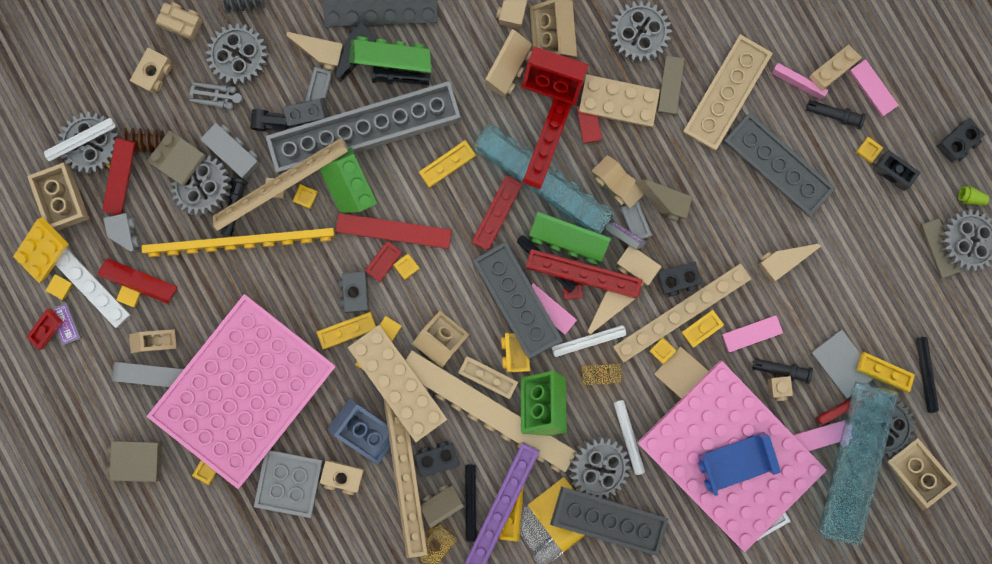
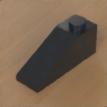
M362 22L359 25L353 26L349 31L350 34L348 35L336 73V78L340 83L358 65L356 63H349L351 40H356L357 36L368 37L370 42H375L378 39Z

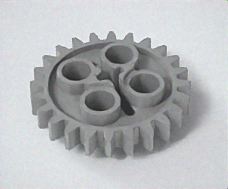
M642 0L639 6L633 1L631 8L626 4L625 11L619 9L620 16L614 15V19L617 22H611V26L614 28L610 29V33L614 34L610 40L616 41L613 47H620L618 54L624 52V59L631 56V62L638 58L639 63H641L643 58L649 62L650 56L656 59V52L662 55V48L667 49L668 47L665 42H670L671 40L666 35L672 33V30L667 29L670 27L671 22H665L668 15L662 17L663 9L656 11L657 5L651 8L650 2L643 6ZM633 16H640L642 22H635ZM647 18H650V21L647 23L643 33H641L640 37L638 38V41L634 46H632L631 44L636 38L638 31L642 28L645 20ZM650 25H655V26H657V27H658V31H657V32H652V31H650L649 26H650ZM628 31L632 33L633 37L627 39L623 36V33ZM646 41L649 47L642 48L639 42Z
M239 23L236 24V28L229 24V30L222 27V33L215 31L218 37H210L213 44H207L211 50L206 51V54L211 56L206 61L212 63L209 69L215 70L213 74L215 76L220 75L219 79L221 81L226 78L227 84H230L233 80L236 86L239 81L245 85V79L253 82V75L259 78L257 71L264 72L261 65H267L263 58H268V54L263 53L268 48L267 46H262L265 40L259 39L261 37L260 33L254 34L255 29L253 27L248 31L246 24L241 29ZM233 38L239 39L236 45H230ZM226 45L234 52L240 53L245 59L250 60L251 64H248L239 56H234L231 51L223 48V46ZM249 48H254L252 55H246V51ZM228 54L227 60L220 61L221 55ZM238 64H244V68L241 71H236Z
M90 112L87 113V116L80 113V119L73 116L74 122L66 121L69 126L68 128L62 127L65 133L59 134V136L63 140L57 143L59 144L83 132L85 127L89 126L90 128L107 118L105 116L100 118L98 113H95L93 116ZM115 127L101 135H105V141L101 144L99 143L101 136L90 141L101 147L103 152L85 143L79 146L77 150L65 153L61 158L66 160L65 164L72 165L71 169L75 171L78 169L80 173L86 171V173L91 174L92 169L95 173H98L99 167L106 170L104 164L111 165L110 158H112L115 138L120 137L119 134L115 133L118 129ZM95 152V158L90 160L89 155Z
M210 155L208 158L205 156L195 170L197 176L193 173L189 180L192 179L189 185H187L188 181L184 186L177 182L171 183L175 187V189L171 190V193L175 194L172 199L177 202L176 205L182 211L199 217L201 213L208 216V210L215 213V206L221 208L220 202L226 203L223 197L224 195L230 196L226 189L232 188V186L227 184L232 179L227 176L230 172L225 169L226 166L220 163L221 161L214 159ZM215 186L214 191L210 192L211 188Z
M971 209L951 215L952 218L946 220L948 224L943 226L946 232L940 233L941 236L945 237L944 240L940 241V243L945 244V247L941 250H947L948 252L945 258L951 257L950 264L956 263V268H962L963 271L969 270L974 272L990 267L989 263H992V225L990 224L992 218L985 219L986 213L979 215V210L972 212Z
M598 436L597 441L594 438H590V444L583 441L584 447L577 446L580 452H573L572 454L576 458L575 460H570L574 464V466L568 468L574 472L569 475L571 479H574L572 485L577 486L576 490L599 498H602L603 495L609 499V493L615 496L616 488L622 490L620 483L626 484L623 478L629 477V474L625 472L631 469L630 466L625 464L630 461L629 458L624 457L627 452L622 450V445H617L615 440L611 441L608 437H605L603 440L602 437ZM596 453L595 459L591 461V456ZM613 457V462L609 465L608 461ZM587 463L600 468L603 466L608 470H615V472L610 473L602 469L596 470L593 467H588L584 465ZM588 472H591V476L588 479H585L586 474ZM608 476L607 482L603 483V479Z

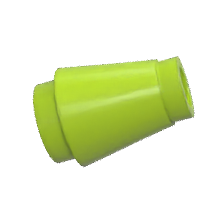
M968 185L961 187L958 193V200L962 201L963 204L986 206L989 202V195Z

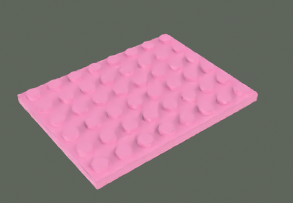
M244 294L146 417L239 489L336 368V365Z
M721 360L637 442L743 552H746L827 471ZM762 432L770 435L781 473L773 475L767 472L720 489L717 496H714L710 491L707 492L703 482L706 480L704 473L700 472L697 462H700L698 455Z

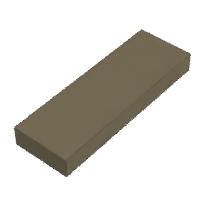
M665 56L658 113L677 115L685 58Z
M940 218L920 225L940 279L959 273L960 270L956 268V263L950 264L951 257L945 258V255L948 253L947 250H941L945 247V244L940 243V241L944 240L945 237L941 236L940 233L945 232Z

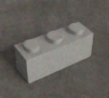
M215 123L200 140L241 178L246 180L260 165L257 161L259 157L251 149L247 152L243 148L245 144L238 137L233 139L229 135L231 131L222 124L220 127Z

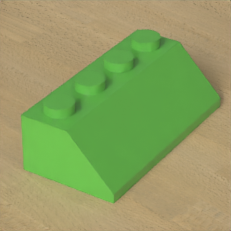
M357 36L356 40H351L349 63L431 72L430 49L424 48V44L413 43V47L406 46V42L394 41V44H387V40L376 39L375 42H370L368 37Z
M537 212L529 238L532 239L531 242L535 244H548L550 249L560 252L562 249L568 252L567 255L577 259L581 256L586 258V262L593 265L602 262L611 240L609 237Z

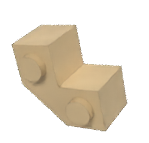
M608 155L592 170L596 177L594 179L596 183L601 187L604 186L614 196V200L620 206L624 204L631 208L644 195L635 184L636 180L629 176L621 165Z

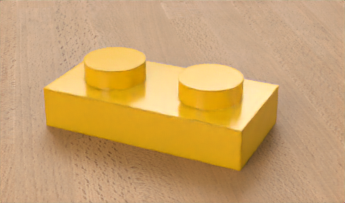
M711 310L681 333L690 346L694 348L723 327L724 324L714 310Z

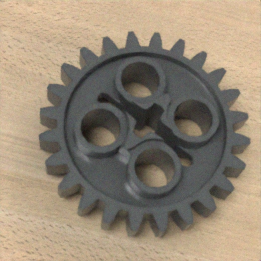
M884 395L883 400L881 396H876V401L872 398L869 400V404L866 402L862 403L864 409L857 408L860 414L853 415L857 422H853L851 425L857 426V429L853 430L852 433L858 434L854 440H861L859 447L866 446L865 453H869L872 450L871 456L873 457L879 454V458L883 459L886 454L887 458H892V452L894 455H897L899 453L898 450L902 451L905 448L904 445L911 444L908 439H915L911 432L916 431V429L912 428L911 425L915 424L916 421L910 420L914 414L907 413L909 406L902 408L903 401L896 403L895 397H892L889 401V396ZM883 408L885 415L880 419L878 417V410ZM870 416H872L877 422L885 424V427L895 432L898 435V437L896 438L889 431L882 430L883 427L870 420ZM897 419L901 423L898 430L894 428V422ZM869 424L874 426L872 434L867 433V426ZM888 435L890 442L885 446L883 438Z

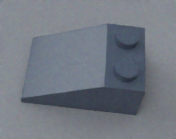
M349 398L327 428L334 437L377 465L390 449L387 423L352 398Z

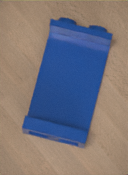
M765 432L698 455L700 462H697L700 472L704 473L706 479L703 481L707 492L710 491L714 496L719 495L718 490L767 472L773 475L781 473L770 435Z

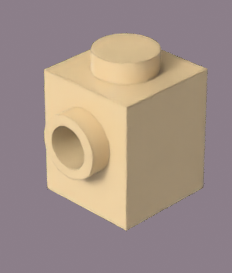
M791 376L767 378L769 398H776V401L788 400L787 396H793Z

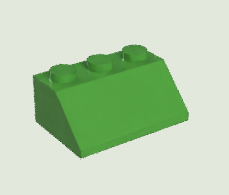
M352 147L347 149V153L319 169L340 213L360 212L377 204Z
M553 370L521 378L522 434L552 436L567 433L566 377Z

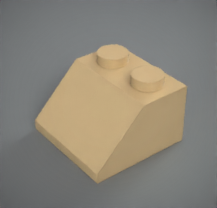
M439 311L421 330L412 344L443 368L470 334Z

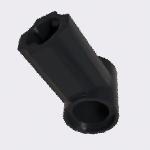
M252 109L250 129L256 131H267V129L284 131L289 128L285 114Z

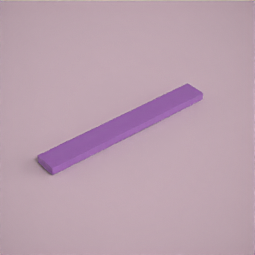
M522 442L465 564L487 563L540 450Z

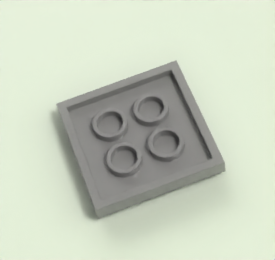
M270 450L263 458L254 507L312 518L323 460Z

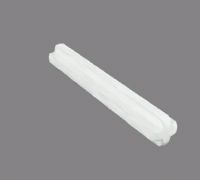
M108 118L44 151V156L48 161H52L116 127L115 123L111 118Z
M620 325L552 347L554 356L558 357L626 336V329L624 325Z
M623 400L614 402L617 417L634 474L641 475L645 473V469Z

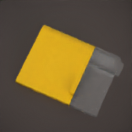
M565 477L561 478L522 509L520 535L534 552L533 559L537 564H550L585 536L550 525L561 486L574 490Z

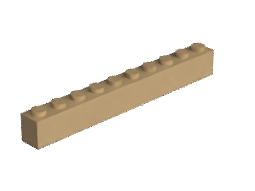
M410 352L406 362L427 391L431 389L436 392L435 397L443 402L446 399L452 402L451 406L460 412L462 409L469 413L467 416L477 422L480 419L485 422L484 427L490 431L498 430L502 433L500 437L508 442L514 440L518 443V448L524 442L540 450L537 460L550 462V467L559 473L561 470L566 472L571 464L570 460L575 457L572 453H577V451L552 436L522 434L520 416L416 352Z

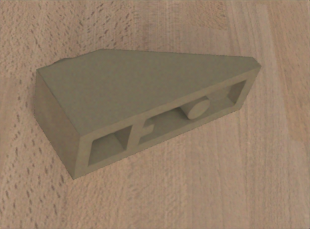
M649 180L635 181V184L658 211L668 215L667 219L673 221L687 219L692 196Z

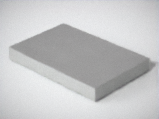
M839 330L810 352L845 399H848L874 379L856 371L861 354L843 330Z

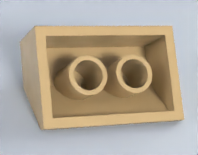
M548 0L531 6L530 18L533 47L535 46L568 58L577 57L573 1Z
M511 30L485 79V87L504 98L508 94L511 95L516 86L514 81L517 77L520 78L525 69L522 66L525 61L529 60L532 53V44L517 31Z

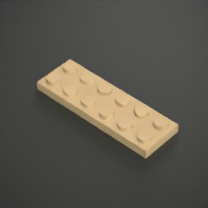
M740 34L682 133L716 151L773 53Z
M380 325L348 347L415 442L448 420Z

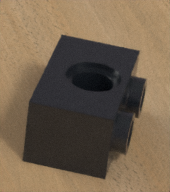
M890 150L882 154L873 167L875 172L902 191L909 189L921 173Z

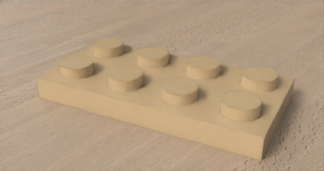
M586 74L578 112L652 128L660 90Z

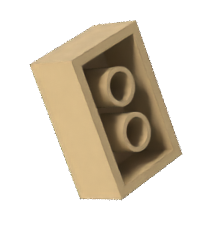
M61 163L27 176L41 216L56 231L89 219L71 166Z

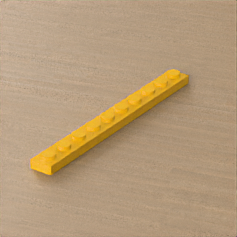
M334 228L150 244L142 245V253L148 255V257H160V253L175 256L179 255V252L186 251L187 254H196L198 250L204 249L206 252H217V248H225L226 251L236 250L237 246H244V249L255 248V245L263 244V247H273L274 243L281 242L282 245H293V241H301V244L312 243L314 239H320V242L332 241L331 238H336V230Z

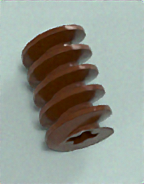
M124 128L122 132V139L136 142V153L139 150L142 153H146L147 150L149 153H153L165 137L164 131L162 130L161 134L158 135L157 129L154 130L153 135L150 133V129H147L146 133L143 134L141 128L138 130V134L135 133L134 128H131L130 133H128L127 128Z

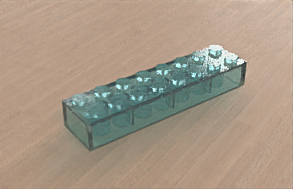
M487 125L474 142L475 150L513 178L523 182L533 153L527 148L521 149L518 147V142L510 136L508 138L501 134L502 131L498 127ZM548 168L541 190L523 183V185L584 229L601 234L614 216L608 206L604 204L601 206L596 203L594 196L589 193L585 195L580 191L581 188L572 181L569 183L564 180L565 176L557 170L553 172Z
M856 381L854 383L819 526L821 537L861 546L898 393L894 390Z

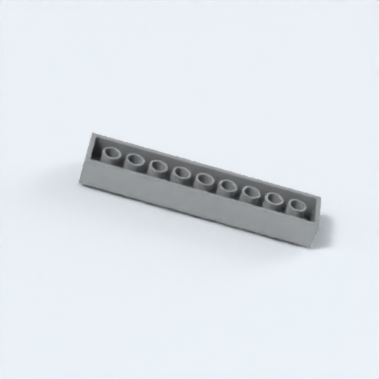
M450 81L265 137L275 171L278 175H281L340 138H343L347 149L352 147L354 153H358L461 122V117Z

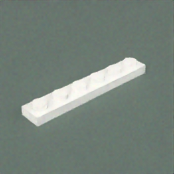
M66 248L55 265L115 328H119L131 314L119 301H116V298Z

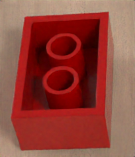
M534 46L527 63L521 88L576 105L589 64Z

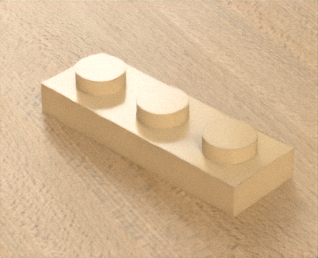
M847 45L812 73L809 78L823 91L857 64L862 57L850 45Z
M466 356L458 372L508 399L511 398L518 384L517 381Z

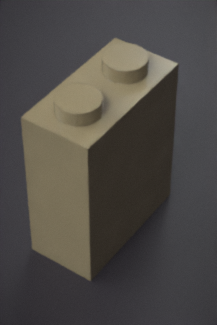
M111 441V445L108 447L110 464L107 467V475L109 476V481H161L162 442Z

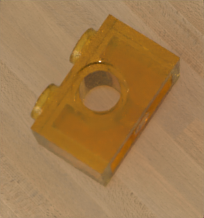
M621 363L581 366L582 386L622 383Z
M441 523L438 526H433L427 532L429 535L426 539L428 555L417 557L424 564H438L458 539ZM432 540H437L440 543L438 550L430 548L429 543Z

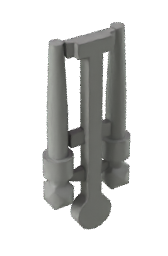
M193 82L190 89L189 102L232 110L234 105L228 102V100H233L234 103L239 104L242 102L243 97L236 93L237 89L234 86L228 87V85ZM196 86L213 89L215 90V93L199 91L195 89ZM194 94L214 97L213 101L194 99ZM218 98H223L225 101H218Z

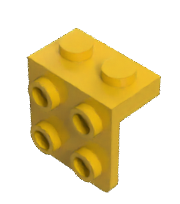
M505 333V337H501L502 349H506V357H502L503 369H507V372L530 371V360L514 333Z

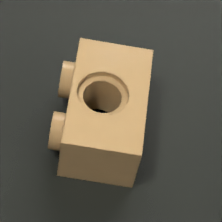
M147 48L130 81L134 85L155 95L156 91L158 92L163 85L162 80L165 74H169L172 68V61L168 57ZM156 68V74L149 76V71Z
M326 460L320 484H324V488L329 490L340 488L343 489V493L354 495V492L358 493L360 491L365 469ZM339 473H344L347 476L345 483H340L337 480Z

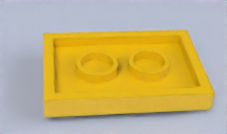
M41 217L36 220L13 257L38 283L45 281L69 244Z

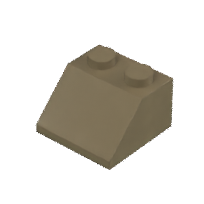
M168 131L147 162L181 186H184L206 155L178 135Z
M445 484L437 489L439 491L438 494L434 496L429 494L421 499L423 502L420 504L421 511L430 528L465 506V502L453 484L450 486Z

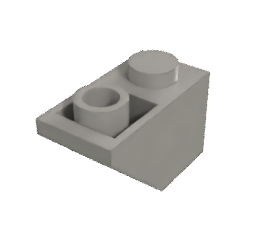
M127 213L104 218L107 237L130 252L138 253L140 243L138 236H135L134 232L136 228L135 219Z

